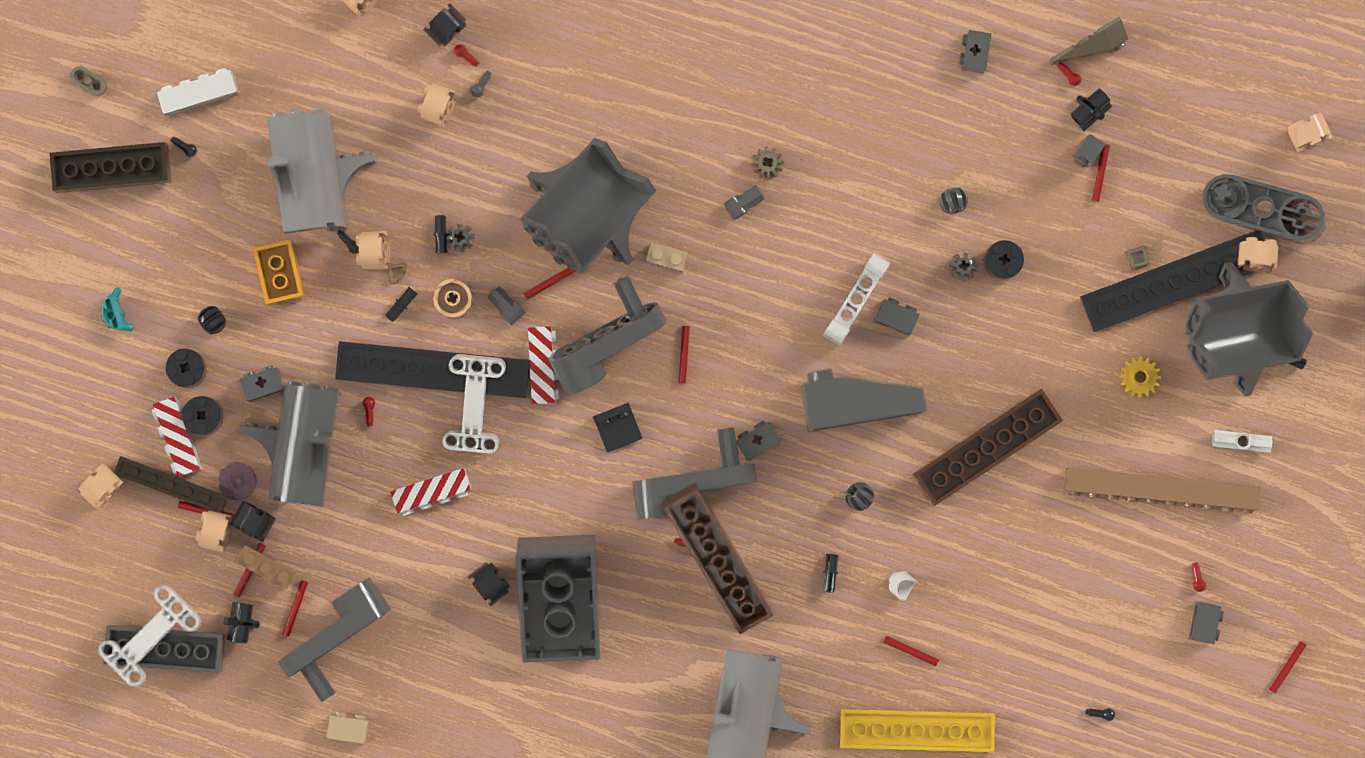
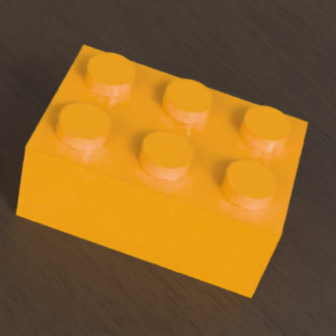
M292 240L253 248L266 305L270 306L306 297Z

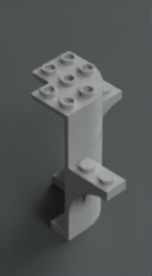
M302 109L292 110L291 114L283 115V112L273 113L272 117H267L273 158L268 159L277 188L283 232L289 234L322 228L329 232L348 229L344 205L346 188L352 177L359 170L377 163L376 155L374 153L371 154V151L360 152L359 156L352 157V154L340 155L338 159L332 116L326 113L324 109H316L312 112H303Z
M726 649L707 758H765L771 727L774 728L775 732L785 733L786 730L793 731V735L804 737V734H809L810 725L801 723L791 717L780 701L779 679L783 663L782 657L766 654L763 656Z

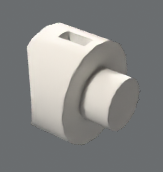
M906 571L895 572L889 578V591L899 600L905 601L914 585L918 582Z

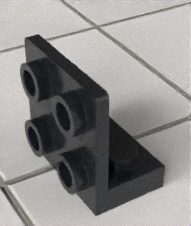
M629 402L593 416L607 452L642 439Z

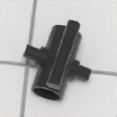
M1098 88L1088 98L1079 95L1076 98L1079 106L1070 115L1079 125V128L1085 132L1098 119H1104L1105 113L1112 107L1110 104L1111 100L1103 90Z
M232 601L230 618L225 617L223 620L224 625H229L227 640L248 643L249 631L260 626V622L252 618L253 605Z

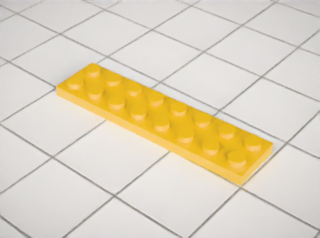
M841 709L840 748L994 752L995 713Z

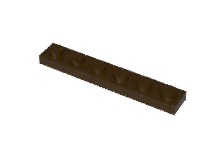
M120 456L114 471L117 476L214 512L223 513L228 496L123 456Z

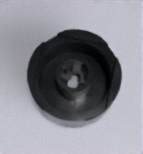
M451 3L448 4V10L443 8L429 22V29L427 27L423 29L438 46H447L453 40L451 35L455 31L459 34L466 27L465 21L467 19Z
M1002 240L988 248L984 255L983 263L991 277L997 280H1007L1021 271L1024 264V255L1022 249L1017 244ZM1006 256L1008 262L1002 265V261L999 258Z
M178 349L169 356L166 362V374L170 381L177 386L183 388L195 387L206 376L207 368L204 358L191 349ZM189 363L190 371L184 372L183 365L187 366Z
M206 396L194 397L183 408V423L189 431L195 434H212L223 423V409L215 399ZM200 412H206L205 416L207 418L200 419Z
M242 501L230 525L236 529L241 528L242 533L251 538L254 535L255 539L264 542L276 518L262 509L260 510L256 506Z
M485 562L467 577L469 580L471 578L474 579L473 586L485 601L487 599L491 601L488 604L491 607L509 593L508 588H510V585L504 578L500 580L496 574L498 570L492 562L490 564Z

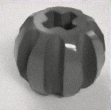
M950 188L941 194L939 200L940 207L946 214L960 213L966 209L968 197L961 188Z
M461 223L457 224V230H453L452 227L448 230L452 233V236H446L447 242L453 241L449 246L451 249L455 250L459 246V252H465V245L469 249L473 246V244L469 243V240H475V234H468L472 228L467 225L465 229H462ZM463 233L465 240L458 242L456 236H460Z
M963 252V258H960L958 253L953 256L956 263L952 261L949 263V267H954L955 271L950 273L953 277L955 274H959L958 280L964 281V275L967 276L968 280L974 277L970 271L977 272L978 266L972 265V262H976L974 256L970 260L967 258L969 253ZM962 262L964 265H968L965 271L962 268L959 269Z
M864 482L852 484L847 489L845 495L846 503L856 511H863L869 508L874 498L873 490Z

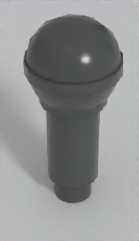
M486 71L479 82L471 88V94L474 97L478 98L483 95L484 87L490 79L491 72Z

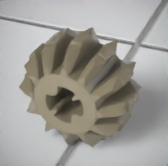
M765 147V153L759 149L758 154L760 157L753 155V159L758 162H752L751 166H758L753 172L758 173L761 171L759 178H762L765 173L767 174V180H770V173L776 178L778 175L775 170L782 172L783 169L777 166L784 164L783 160H777L782 154L778 153L775 156V148L772 149L771 153H769L768 147ZM764 159H766L767 161H770V160H771V161H772V162H771V166H772V167H770V168H769L768 166H765V167H764L763 164H764L765 161H763V160H764Z

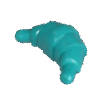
M117 287L101 305V317L109 329L131 332L134 327L125 321V313L118 298L122 291Z

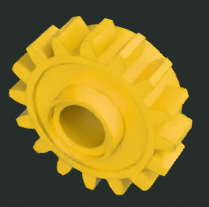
M1138 356L1136 361L1133 357L1130 358L1131 363L1126 361L1124 362L1126 367L1120 368V371L1123 373L1118 376V378L1122 379L1119 385L1125 386L1124 392L1130 391V397H1133L1135 394H1137V398H1141L1142 394L1148 397V391L1155 393L1156 391L1153 387L1160 386L1156 382L1158 379H1161V376L1156 374L1160 369H1154L1156 363L1150 364V358H1146L1143 361L1142 356ZM1137 372H1141L1144 375V380L1141 383L1135 379Z

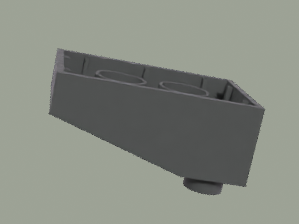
M832 369L809 372L807 374L808 383H803L801 386L808 432L921 414L927 411L924 389L921 387L844 377L833 379Z
M595 535L518 538L516 559L522 662L600 660Z

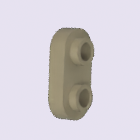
M77 66L70 73L71 81L90 94L101 96L105 93L107 89L105 80L85 67ZM79 74H84L82 80L78 79ZM99 83L100 89L95 90V84Z

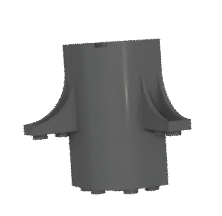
M594 138L567 165L550 172L538 173L531 171L526 176L530 181L531 188L536 192L541 191L543 194L520 219L525 225L524 229L532 235V241L552 255L556 263L559 265L565 264L571 270L575 269L583 272L605 247L612 252V258L618 263L623 262L629 265L634 260L629 249L631 224L638 211L656 192V189L649 178L624 169L607 142Z
M1225 262L1219 275L1225 290L1218 294L1195 298L1186 321V335H1189L1190 344L1187 346L1194 363L1207 380L1235 375L1237 376L1235 385L1246 397L1251 396L1263 368L1301 361L1313 335L1312 330L1303 320L1309 305L1289 280L1251 287L1232 262Z
M288 381V385H284L278 430H276V426L265 425L263 429L257 428V424L246 422L245 426L240 425L239 433L256 439L266 449L270 457L272 477L269 500L324 507L325 499L323 498L338 396L342 395V392L337 391L338 388L332 386H324V389H320L321 386L317 384L305 383L304 387L301 386L302 383Z

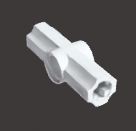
M1214 430L1212 446L1270 453L1272 436ZM1240 436L1246 439V445L1243 447L1238 444Z

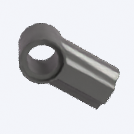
M755 185L741 195L732 197L724 205L733 220L748 212V209L762 202L764 197Z
M500 286L488 296V299L500 310V314L511 326L525 314V311L515 301H512Z

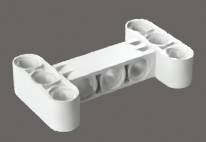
M875 253L871 256L863 269L862 275L823 334L825 338L838 346L842 343L850 330L851 324L877 282L884 275L890 262ZM862 279H870L872 282L871 287L864 288L861 285ZM853 295L861 297L862 301L859 305L852 303L851 297ZM843 311L850 312L851 320L844 321L841 318V313Z
M456 354L449 362V369L455 374L466 375L462 430L447 431L442 440L443 445L449 450L493 453L499 446L498 436L482 432L487 377L497 378L502 376L506 369V364L500 358ZM454 360H461L463 367L460 369L456 368L453 365ZM473 362H480L483 368L475 370L472 365ZM492 364H500L502 370L500 372H494L492 370ZM450 435L456 437L457 443L450 444L447 441V437ZM468 437L474 438L476 445H468L466 439ZM487 439H492L495 442L493 448L486 446L485 441Z
M160 586L154 593L156 601L163 609L123 648L114 641H105L99 646L100 656L131 686H138L145 682L146 673L137 663L177 623L187 631L197 630L201 626L200 616L169 586ZM163 589L169 592V597L166 600L160 597V592ZM176 603H180L183 608L179 614L173 610ZM189 617L196 619V625L193 628L187 625ZM107 644L113 647L111 655H107L104 651ZM120 658H124L127 661V666L124 669L118 666ZM134 672H138L141 677L137 683L131 678Z

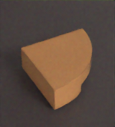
M406 262L387 265L389 266L390 284H395L404 277L407 270Z

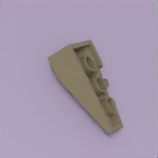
M1117 17L1097 29L1093 35L1086 36L1078 44L1072 45L1049 60L1050 64L1110 52L1113 49L1115 51L1122 49L1126 46L1125 42L1128 40V36L1121 18Z

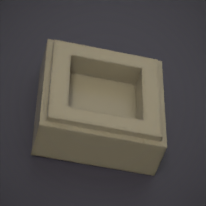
M1145 246L1125 251L1131 270L1150 264Z

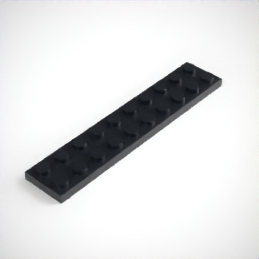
M1250 232L1080 296L1093 333L1223 284L1219 275L1225 262H1232L1242 276L1253 273L1243 270V266L1238 268L1239 244L1246 241L1248 237L1264 241L1261 232Z
M339 341L335 380L465 392L466 375L455 374L449 369V362L452 357L463 353ZM495 357L504 360L506 369L500 377H487L485 395L526 398L530 360ZM457 359L453 361V365L460 369L463 367V362ZM478 361L472 364L475 370L483 368L482 364ZM492 364V370L494 372H500L502 370L500 364Z

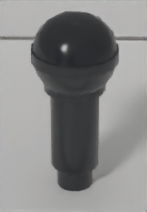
M174 136L171 138L170 141L182 149L186 156L193 157L196 155L197 147L194 144H187Z
M341 230L336 233L347 245L350 253L356 254L359 252V246L356 245V241L352 240Z
M1090 708L1086 709L1085 715L1112 721L1115 718V711L1111 708L1104 710Z

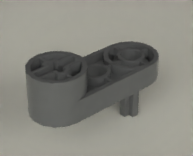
M1222 174L1214 177L1207 183L1203 191V202L1206 210L1212 217L1222 222L1288 239L1296 244H1308L1316 241L1326 228V216L1322 206L1315 198L1306 194L1231 174ZM1261 201H1268L1272 204V210L1267 215H1259L1256 212L1257 204ZM1304 203V206H1297V210L1291 208L1293 205ZM1310 204L1319 210L1320 216L1311 213L1309 209ZM1302 213H1306L1307 220L1318 222L1319 225L1303 221L1302 226H1298L1299 223L1296 219L1285 217V215L1289 214L1301 218ZM1284 223L1293 226L1295 229L1294 235L1285 229ZM1307 229L1313 231L1309 235L1300 236V233H1306Z
M629 276L621 277L613 283L627 313L566 344L549 357V361L566 394L584 391L600 382L607 375L601 360L651 335L666 323V318L658 303L642 304Z
M734 427L717 430L723 468L633 481L638 520L667 516L662 501L695 482L701 491L757 483L754 463L740 465Z
M370 577L332 602V605L341 617L340 620L278 661L287 678L301 671L321 703L336 692L315 661L391 610Z

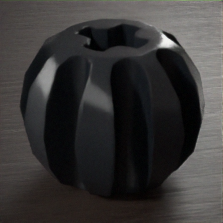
M207 306L200 311L198 322L208 334H217L225 328L226 318L216 306Z

